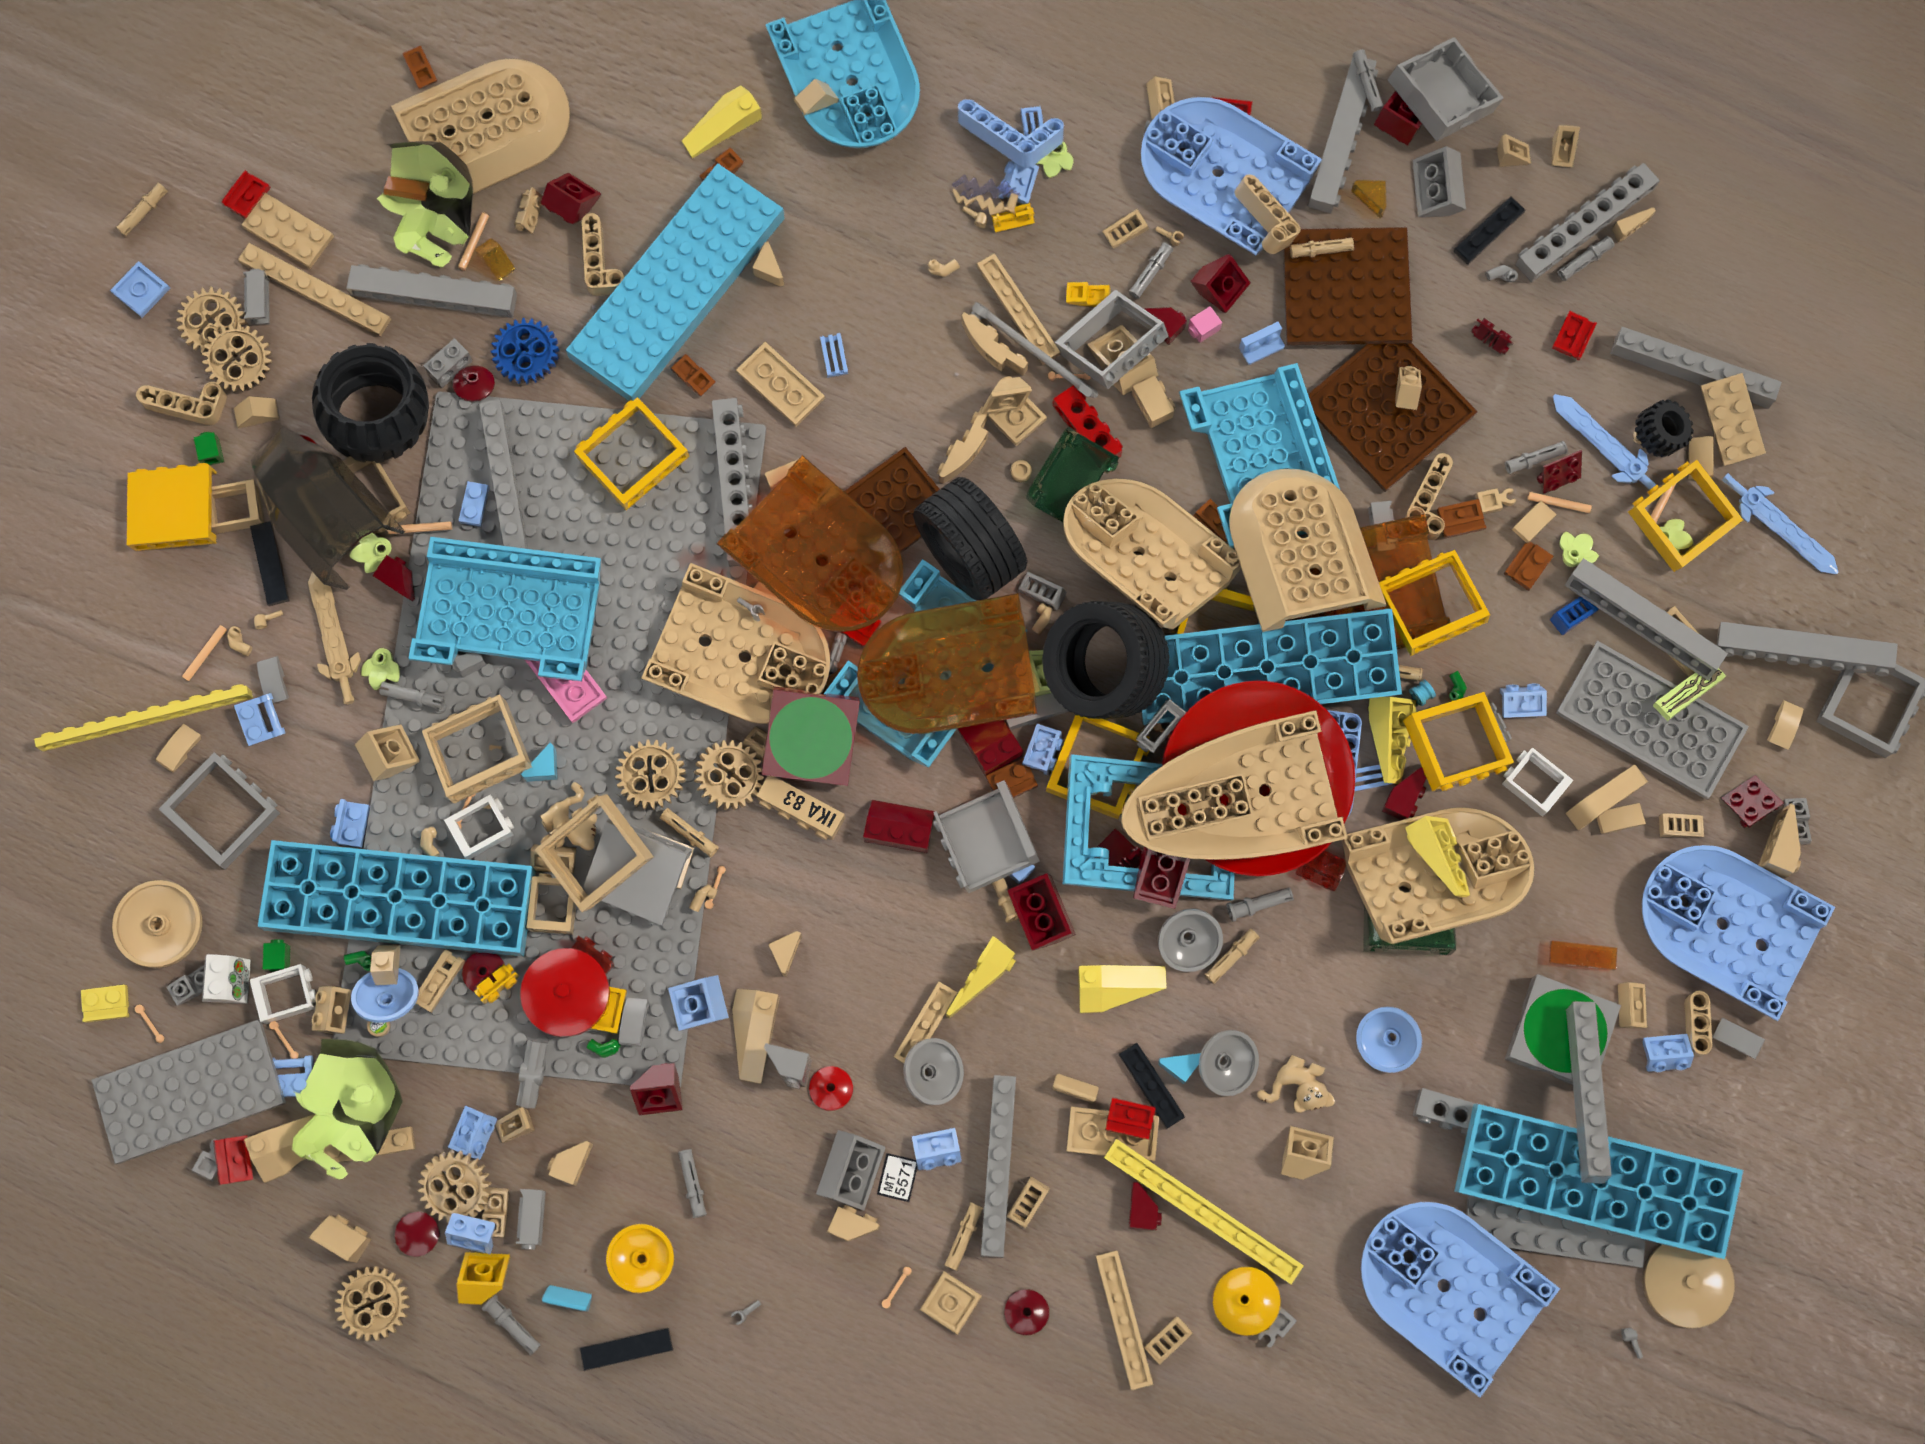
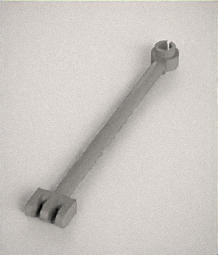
M978 302L974 304L971 314L975 315L979 320L982 318L987 319L1077 387L1085 396L1091 398L1098 397L1097 390L1085 384L992 314L985 306Z

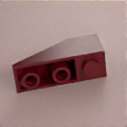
M1422 767L1392 789L1382 812L1399 820L1414 817L1418 808L1415 803L1418 798L1422 799L1427 788L1423 786L1427 778Z

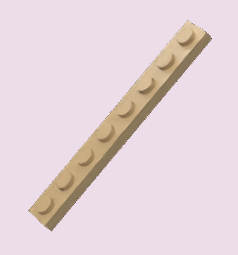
M248 243L238 259L241 264L251 269L264 270L268 278L380 337L391 321V318L386 314Z

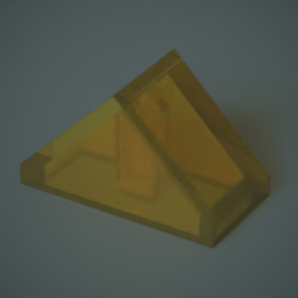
M1356 180L1351 192L1381 218L1386 209V181Z
M492 238L475 249V252L499 281L516 270L500 244Z

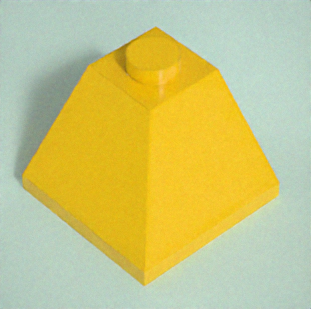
M465 1252L457 1281L458 1304L481 1305L502 1290L510 1254Z

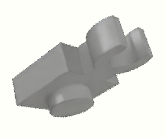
M217 1139L211 1141L209 1153L202 1151L192 1169L193 1173L212 1182L217 1175L213 1141Z
M1280 1306L1275 1322L1268 1330L1260 1333L1258 1338L1261 1340L1264 1335H1269L1271 1341L1267 1346L1270 1348L1275 1344V1336L1278 1334L1283 1338L1297 1320Z

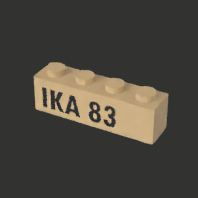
M767 776L756 795L757 800L760 801V806L767 810L773 808L779 811L778 815L786 820L790 818L796 820L799 827L805 830L810 828L816 831L815 835L823 840L828 838L834 840L845 820L844 813L774 776Z

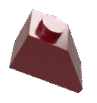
M1172 307L1143 308L1164 323L1168 333V337L1164 341L1168 345L1186 328V317L1179 310L1175 311Z
M386 555L372 576L413 602L415 594L412 571L405 567L407 562L397 556L392 559Z
M1133 1182L1128 1228L1156 1231L1157 1226H1161L1162 1213H1158V1206L1140 1184Z

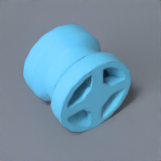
M1424 679L1419 682L1417 687L1409 689L1410 695L1419 706L1425 705L1428 699L1436 697L1433 687Z

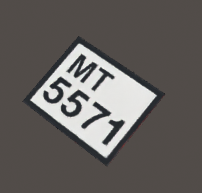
M887 1153L877 1195L909 1202L917 1172V1161Z

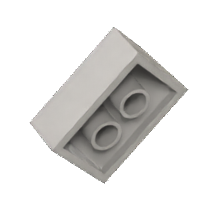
M1445 146L1413 159L1418 217L1451 216L1466 210L1460 152Z
M765 1043L764 1048L782 1079L786 1082L785 1084L795 1089H800V1086L806 1087L812 1064L810 1055Z
M838 1130L816 1194L864 1211L886 1147L858 1135Z

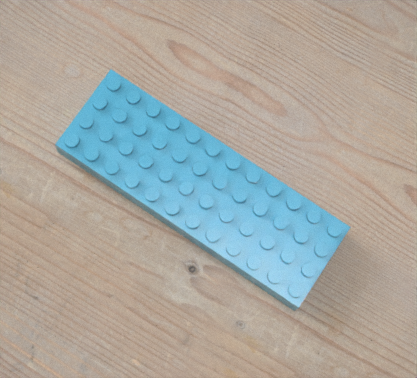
M717 164L568 346L566 352L569 359L626 400L634 401L637 397L640 399L785 219L783 208L726 168Z
M1392 608L1285 621L1283 628L1262 632L1260 624L1166 635L1165 639L1169 648L1170 658L1167 680L1157 699L1151 705H1148L1145 710H1142L1143 725H1146L1168 697L1187 712L1206 695L1222 687L1245 681H1270L1284 684L1306 693L1320 704L1401 695L1402 690ZM1167 710L1157 724L1172 722L1175 716Z
M271 840L258 927L264 931L524 957L528 932L526 926L532 876H535L536 870L532 866Z
M1481 1104L1473 1105L1454 1192L1725 1259L1743 1170L1608 1136L1611 1177L1605 1183H1582L1577 1128Z

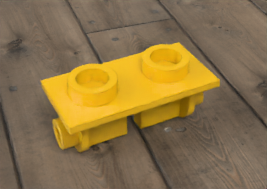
M1031 204L1015 206V214L1003 212L992 215L995 232L1034 224L1033 207L1031 208Z
M509 963L506 966L503 964L492 974L497 980L493 983L488 977L476 986L477 989L474 992L479 998L482 995L484 996L481 999L484 1004L487 1002L492 1003L500 997L499 993L503 989L513 987L518 982L516 979L520 976L516 972L511 973L514 969Z

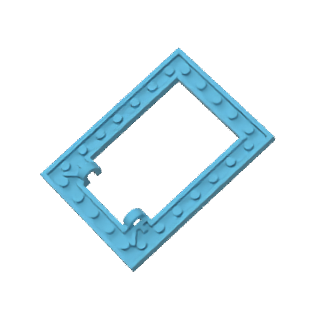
M1072 754L1069 756L1063 885L1125 891L1135 890L1139 869L1108 866V849L1099 847L1088 849L1090 797L1097 793H1103V796H1111L1112 782L1140 785L1149 775L1162 767V764ZM1213 864L1211 866V876L1186 873L1179 896L1232 901L1234 899L1235 873L1223 870Z

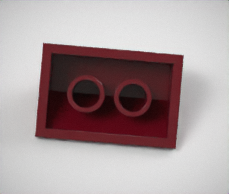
M872 800L867 815L863 840L866 843L928 853L935 817L933 812L935 811Z
M1045 873L1007 890L1032 951L1057 944L1076 935L1050 874Z

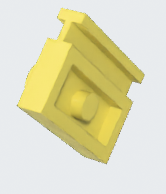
M127 985L81 990L83 1022L129 1017Z

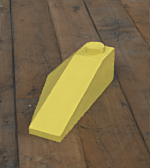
M739 86L723 95L686 135L682 143L691 157L694 158L761 120V109L752 94L744 87Z
M1397 697L1369 698V722L1384 783L1399 784L1402 781L1406 764L1405 749L1410 747L1411 743L1403 720L1416 712V700Z
M1424 816L1405 827L1409 843L1451 892L1458 897L1470 896L1465 873L1458 865L1461 862V857L1458 853H1455L1454 846L1457 845V841L1448 819Z
M993 936L978 959L976 969H973L965 982L966 985L957 994L946 1016L951 1018L1000 978L1006 970L1010 972L1016 962L1013 959L1015 953Z
M1079 966L1080 1013H1102L1111 1008L1166 989L1165 966Z

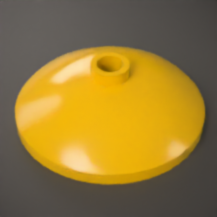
M646 1224L628 1226L618 1232L610 1242L606 1255L607 1269L613 1281L627 1291L635 1293L652 1291L661 1286L672 1271L674 1264L672 1244L661 1230ZM640 1255H645L646 1261L644 1263H639L638 1257Z
M1253 1267L1233 1269L1226 1273L1215 1287L1213 1294L1215 1314L1220 1323L1235 1334L1252 1336L1264 1332L1275 1322L1280 1311L1281 1299L1279 1290L1272 1278L1259 1269ZM1243 1296L1249 1297L1247 1304L1241 1302Z

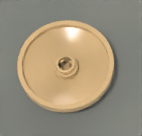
M163 880L149 881L130 890L118 904L112 923L113 937L121 953L132 962L148 968L171 966L184 959L196 946L202 930V914L193 895L180 885Z
M1661 1244L1651 1253L1643 1271V1288L1650 1306L1663 1320L1678 1327L1699 1328L1712 1324L1722 1317L1733 1299L1735 1288L1734 1275L1726 1257L1721 1259Z

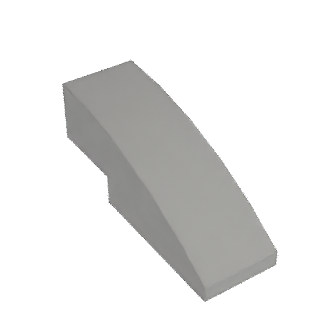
M1052 693L1033 697L1002 708L1003 717L1010 730L1025 725L1030 726L1068 712V709L1059 704Z

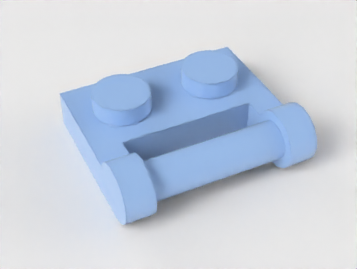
M272 693L234 705L248 746L286 733L284 727H281L275 711ZM260 703H264L273 728L271 732H268L258 705Z
M313 1056L281 1060L273 1058L276 1069L305 1067V1073L278 1075L284 1098L296 1097L293 1091L301 1093L306 1088V1081L314 1067Z

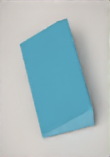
M550 1285L542 1301L572 1309L589 1311L592 1295Z

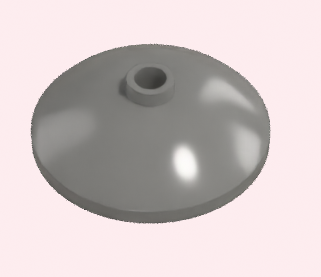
M1185 909L1173 914L1162 925L1158 936V948L1164 961L1172 968L1183 972L1199 971L1209 966L1219 955L1223 944V933L1219 923L1211 914L1200 909ZM1186 933H1190L1189 937L1184 938Z
M1224 1030L1211 1037L1203 1047L1199 1059V1072L1203 1083L1210 1091L1221 1096L1237 1095L1248 1088L1253 1082L1259 1066V1055L1255 1043L1249 1036L1237 1030Z
M929 1038L916 1043L910 1049L904 1062V1079L908 1090L917 1100L928 1105L944 1104L954 1098L961 1088L964 1076L963 1063L959 1053L950 1043L938 1038ZM925 1069L928 1071L927 1076L925 1075Z

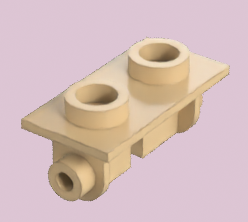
M531 187V190H526L523 193L519 208L525 209V211H518L514 223L516 225L515 229L523 231L525 228L531 234L534 232L542 206L540 204L542 195L533 187Z

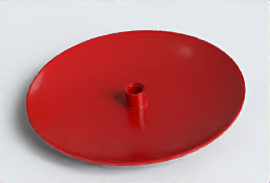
M1245 681L1231 684L1200 699L1185 713L1174 728L1168 740L1162 761L1163 766L1167 762L1204 743L1244 728L1316 711L1321 732L1317 733L1333 801L1337 817H1343L1344 824L1349 815L1355 792V767L1352 752L1341 727L1334 717L1318 701L1296 688L1270 681ZM1262 784L1259 787V793L1264 797L1269 795V787ZM1222 794L1219 801L1222 805L1226 806L1228 798ZM1180 804L1177 811L1180 815L1184 816L1187 809L1183 804ZM1332 842L1301 850L1260 857L1205 860L1223 870L1236 874L1271 876L1285 873L1307 864L1319 856Z

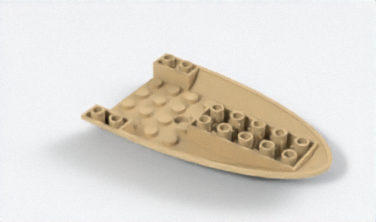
M1311 711L1244 728L1204 743L1167 762L1149 775L1126 801L1121 816L1123 829L1136 843L1150 850L1170 856L1211 860L1274 855L1347 839L1343 817H1337L1317 733L1321 732L1317 712ZM1262 784L1267 785L1270 789L1269 795L1266 797L1259 793V787ZM1222 794L1228 798L1226 806L1222 805L1219 801ZM1180 804H1183L1187 809L1184 816L1180 815L1177 811Z

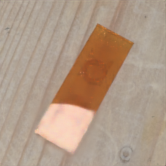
M1560 941L1550 942L1549 963L1616 970L1617 948Z

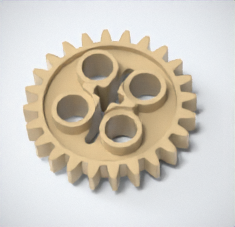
M210 287L209 293H206L205 289L202 288L200 295L193 291L195 296L193 299L186 296L189 303H181L185 309L178 310L182 317L176 319L178 323L183 324L177 328L179 331H185L181 334V337L183 339L188 338L186 344L189 346L194 343L193 349L195 351L201 347V353L207 350L204 344H211L206 338L209 332L217 331L219 334L222 333V320L225 317L232 318L231 324L234 329H237L238 324H247L244 319H241V317L245 316L244 311H239L242 308L241 303L235 305L237 298L229 299L231 294L226 292L223 295L221 288L215 293L213 287ZM211 302L217 303V308L214 311L207 310V305ZM199 316L202 318L199 325H192L191 322L194 317ZM208 319H214L216 323H209ZM229 325L223 326L226 330H229ZM204 329L201 334H198L199 330Z
M230 324L229 330L221 326L222 333L219 334L217 331H214L216 337H208L211 344H204L208 352H203L202 355L208 357V359L202 361V363L209 365L205 372H213L210 379L218 378L216 383L219 385L224 383L225 390L230 385L233 392H236L239 386L245 392L246 385L252 390L253 382L260 385L259 377L266 379L263 371H270L266 364L272 363V360L266 358V356L272 353L271 351H265L269 344L261 343L264 340V336L262 335L257 338V330L250 333V326H247L245 330H242L241 324H238L237 329H234L233 325ZM241 338L244 340L241 348L233 347L235 339ZM248 346H252V349L243 353ZM221 351L227 352L228 355L224 361H218L216 357ZM235 353H236L237 355L242 354V355L240 356V358H241V361H240V362H238V361H236V360L233 361V360H234L233 355H234ZM254 354L258 357L257 362L252 365L248 364L247 357ZM230 362H232V363L227 367V369L222 370V367H223V366H225V365L229 364ZM238 367L241 369V375L236 378L231 377V370Z
M648 739L646 746H643L639 741L637 749L631 745L630 749L632 752L624 751L626 759H619L622 766L616 767V770L621 773L616 775L615 778L621 781L617 784V787L624 788L621 792L622 796L628 795V802L635 799V807L642 803L645 810L648 804L651 805L653 810H655L657 803L663 808V801L665 800L671 804V796L678 798L675 791L683 790L679 783L686 782L685 778L680 776L686 774V770L680 768L685 765L684 762L677 761L681 757L680 754L673 755L674 747L667 750L666 742L660 747L658 740H655L654 745H651ZM649 756L652 757L651 768L654 772V774L652 775L654 786L653 793H650V780L647 776L649 775ZM659 759L666 760L665 766L661 768L656 767L655 763ZM637 761L645 762L644 767L639 770L634 768V764ZM660 780L668 781L667 786L662 789L657 787V783ZM639 782L646 783L645 789L641 791L636 790L635 786Z
M725 740L721 742L720 746L714 743L712 745L713 750L708 747L705 749L707 755L702 753L699 756L703 761L696 762L700 769L694 771L695 774L699 775L694 782L701 783L697 791L704 790L702 798L709 796L708 804L716 801V808H719L722 804H724V810L729 809L730 805L733 810H736L738 804L743 808L746 806L745 801L751 803L753 801L751 796L756 797L758 794L755 789L762 787L758 783V781L764 779L763 776L759 775L762 772V768L757 767L761 760L753 759L757 753L749 754V746L742 749V742L737 746L734 745V740H731L728 746ZM722 756L729 757L731 760V764H724L722 761ZM740 768H744L747 770V778H744L740 775ZM729 771L732 773L730 779L726 777ZM710 773H716L719 781L713 782L710 779ZM728 785L735 787L736 795L728 792Z
M453 1150L448 1152V1156L445 1152H442L439 1157L435 1156L432 1158V1163L428 1162L425 1165L428 1170L424 1169L420 1173L425 1177L418 1181V1183L424 1185L418 1192L425 1194L420 1200H427L428 1203L424 1207L425 1209L433 1208L431 1215L439 1213L438 1220L445 1216L447 1217V1223H449L453 1213L475 1218L478 1215L477 1211L481 1212L484 1209L482 1204H486L489 1201L485 1197L491 1194V1191L486 1189V1187L491 1185V1182L485 1181L489 1173H482L485 1165L478 1167L479 1159L471 1161L470 1153L463 1157L461 1150L456 1156ZM453 1167L461 1171V1176H457L453 1172ZM436 1180H440L443 1183V1188H439L436 1185ZM456 1184L458 1188L453 1189L452 1186ZM466 1185L473 1188L474 1194L467 1192ZM449 1198H453L456 1201V1206H452L449 1203Z
M365 1267V1274L361 1270H356L357 1277L349 1275L348 1277L351 1282H342L345 1290L337 1291L342 1295L341 1299L335 1300L336 1303L341 1304V1307L335 1309V1311L342 1312V1315L337 1320H345L342 1328L350 1327L349 1335L357 1332V1339H361L364 1334L366 1341H370L372 1335L375 1341H379L380 1334L384 1338H388V1330L396 1333L394 1325L402 1326L403 1323L399 1320L400 1317L408 1316L403 1312V1309L410 1308L409 1305L404 1304V1301L410 1298V1296L403 1295L407 1287H399L403 1280L397 1279L394 1281L396 1273H391L387 1276L388 1269L386 1268L381 1273L379 1267H374L373 1273L370 1267ZM378 1282L383 1285V1291L379 1295L374 1292V1286ZM360 1292L362 1294V1301L356 1305L353 1302V1296L355 1293ZM387 1294L391 1295L390 1298L375 1303L374 1308L368 1307L357 1314L354 1313V1310L370 1304L371 1300H379ZM390 1303L392 1312L386 1316L383 1314L382 1308L384 1304ZM365 1313H369L371 1322L365 1326L361 1319Z

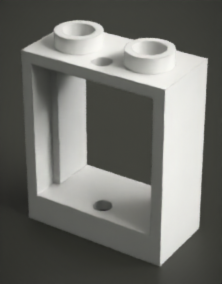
M1531 748L1528 753L1524 750L1516 759L1519 764L1515 769L1511 766L1503 775L1506 780L1502 785L1543 817L1572 783L1573 779L1534 748ZM1529 760L1558 782V785L1542 804L1512 781Z
M491 794L444 820L467 860L514 835L511 831L514 826L510 818H504L501 812L504 807L498 798L494 800ZM490 804L504 830L470 847L457 822Z
M299 964L250 979L260 1022L268 1024L272 1021H278L315 1009L316 991L315 989L312 990L310 981L313 979L309 968L306 969L305 966ZM300 975L307 1003L272 1014L265 985Z

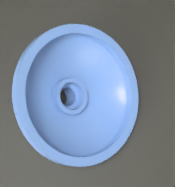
M399 968L398 983L393 985H375L369 972L354 986L351 1001L355 1012L361 1018L370 1022L384 1023L394 1021L407 1014L414 1007L418 999L419 990L415 978L403 969Z
M1380 1007L1374 1009L1361 1020L1357 1029L1356 1041L1361 1056L1370 1066L1379 1071L1388 1073L1403 1071L1417 1060L1421 1052L1422 1035L1420 1028L1408 1013L1399 1008ZM1390 1033L1396 1035V1040L1390 1038Z

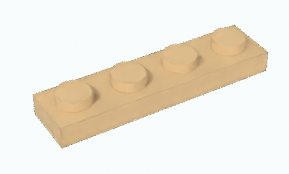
M941 982L937 983L896 1052L895 1059L904 1064L908 1052L916 1043L932 1038L958 992Z
M410 1126L389 1130L379 1154L375 1156L415 1149L413 1128ZM331 1144L324 1148V1153L337 1163L353 1161Z

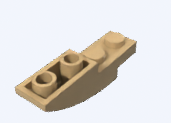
M964 312L962 314V325L976 350L998 370L1002 371L1005 366H1008L1024 376L1028 370L1026 358L1021 354L1011 352L1004 343H997L998 333L995 328L990 325L985 326L975 315H968Z
M982 406L979 413H974L971 420L973 424L971 430H966L962 441L956 440L954 445L949 446L946 453L947 461L946 463H941L937 472L940 483L948 482L968 467L987 441L988 431L983 428L988 420V414L982 415Z

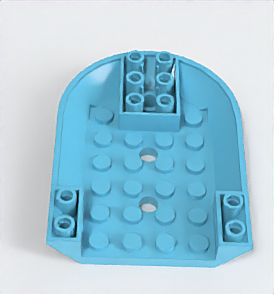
M853 0L790 24L786 23L785 18L765 24L795 97L814 79L828 84L839 99L838 103L804 116L808 124L820 136L841 146L866 148L889 141L902 132L910 123L919 103V79L886 0ZM835 44L843 46L840 51H834L832 47ZM850 78L858 81L853 86L848 85L846 82ZM864 113H870L871 115L866 117Z

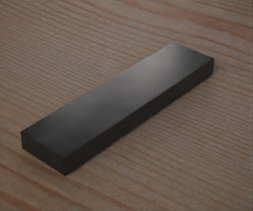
M1508 198L1466 237L1453 252L1469 265L1523 215L1526 210L1514 198Z
M268 521L250 526L267 605L273 606L290 601L272 522Z
M1138 1043L1118 1054L1150 1105L1156 1107L1155 1113L1159 1116L1166 1130L1185 1118Z
M669 1328L580 1348L584 1371L673 1351Z

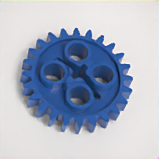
M522 318L520 324L515 319L513 326L506 323L508 329L500 328L502 335H495L498 342H492V346L495 349L491 350V354L495 356L492 360L494 364H497L496 369L501 371L503 377L508 375L509 381L516 378L518 384H520L522 379L525 380L526 385L529 383V379H533L537 383L538 376L545 379L543 373L551 374L549 367H556L553 360H559L556 353L560 352L558 346H555L558 344L557 338H554V332H549L548 325L542 328L541 321L535 325L533 318L530 319L529 323H526L525 318ZM523 335H530L526 340L520 339ZM540 347L545 348L541 353L535 352ZM510 349L515 350V352L511 355L506 354L507 351ZM525 362H530V363H531V364H530L528 367H526V368H522V367H521L522 364L525 363Z

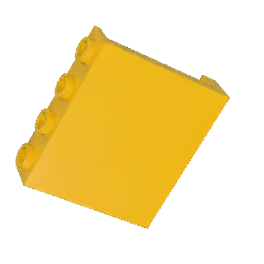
M198 463L196 466L191 467L177 465L176 468L170 469L157 467L156 470L137 469L135 472H128L127 546L134 551L216 544V535L211 532L212 475L217 474V471L207 463Z

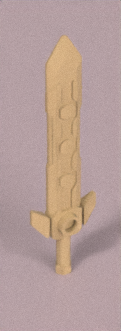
M314 568L309 578L308 586L329 667L324 664H317L318 670L328 679L339 681L344 704H352L354 697L350 690L348 678L352 677L353 672L356 673L361 658L359 652H357L349 661L329 577L318 568Z

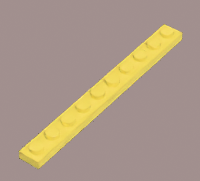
M239 684L232 686L230 690H214L210 692V695H194L186 701L175 700L169 702L166 706H151L142 712L131 711L126 713V716L119 718L111 716L105 718L103 722H87L83 724V727L79 728L67 727L62 729V732L55 734L48 732L42 734L39 738H35V746L41 751H47L253 699L252 690L247 686Z
M1118 1139L1114 1141L1104 1156L1105 1159L1288 1283H1293L1304 1266Z

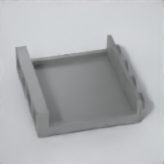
M1004 780L997 783L998 789L941 815L937 811L933 812L936 820H933L937 832H942L944 837L940 839L945 851L949 850L951 854L948 860L953 870L957 869L959 875L956 876L960 888L964 887L968 893L1040 862L1009 787Z
M611 819L605 823L583 887L588 896L637 856ZM630 824L654 858L601 901L606 902L611 908H621L633 917L640 916L645 918L650 924L663 925L668 920V910L686 860L690 858L693 849Z

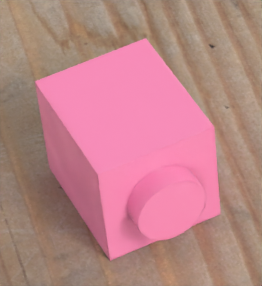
M1210 306L1190 319L1188 331L1194 339L1197 338L1201 343L1221 329L1222 321Z

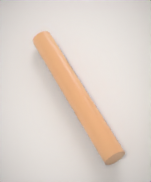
M481 213L458 265L459 269L466 270L489 218L488 214Z
M1675 485L1660 496L1651 514L1656 523Z
M1529 492L1527 499L1535 502L1542 501L1548 505L1590 513L1592 505Z
M452 522L388 526L387 530L388 534L452 530Z
M221 625L218 627L182 675L184 679L190 681L225 634L226 628Z

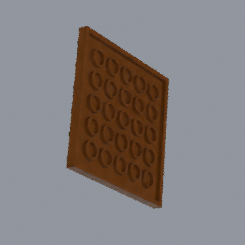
M1407 227L1301 229L1291 245L1308 243V241L1322 242L1352 237L1354 249L1353 251L1315 255V257L1301 256L1291 258L1290 246L1284 249L1286 345L1411 344L1412 320Z
M1412 343L1367 344L1308 394L1317 421L1384 492L1389 490L1478 413ZM1412 366L1421 372L1422 388L1417 410L1396 407L1395 396L1400 367Z

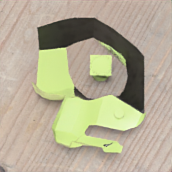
M414 141L387 144L392 148V177L429 183V191L425 201L390 196L384 193L377 198L389 211L403 215L393 237L396 248L406 254L410 251L430 260L432 265L444 267V265L449 263L452 255L426 239V234L429 231L432 235L453 245H465L466 239L470 236L473 181L469 169L442 142Z
M321 1039V1051L306 1081V1088L301 1093L293 1091L302 1107L316 1115L294 1136L292 1150L301 1158L314 1160L327 1170L328 1175L337 1179H343L348 1174L346 1169L325 1154L324 1148L331 1144L354 1161L367 1162L372 1160L376 1154H379L403 1101L388 1066L375 1048L350 1040Z

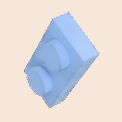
M467 481L459 516L460 524L481 527L490 488L489 485Z

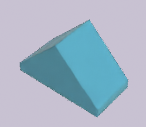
M549 743L531 763L532 768L521 773V776L527 782L558 780L557 753L554 745Z
M1201 1053L1160 1058L1158 1064L1184 1084L1199 1065Z

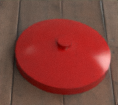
M571 948L556 949L537 958L526 971L521 984V1003L528 1019L541 1031L556 1037L577 1036L594 1027L604 1015L610 998L609 981L601 965L592 956Z

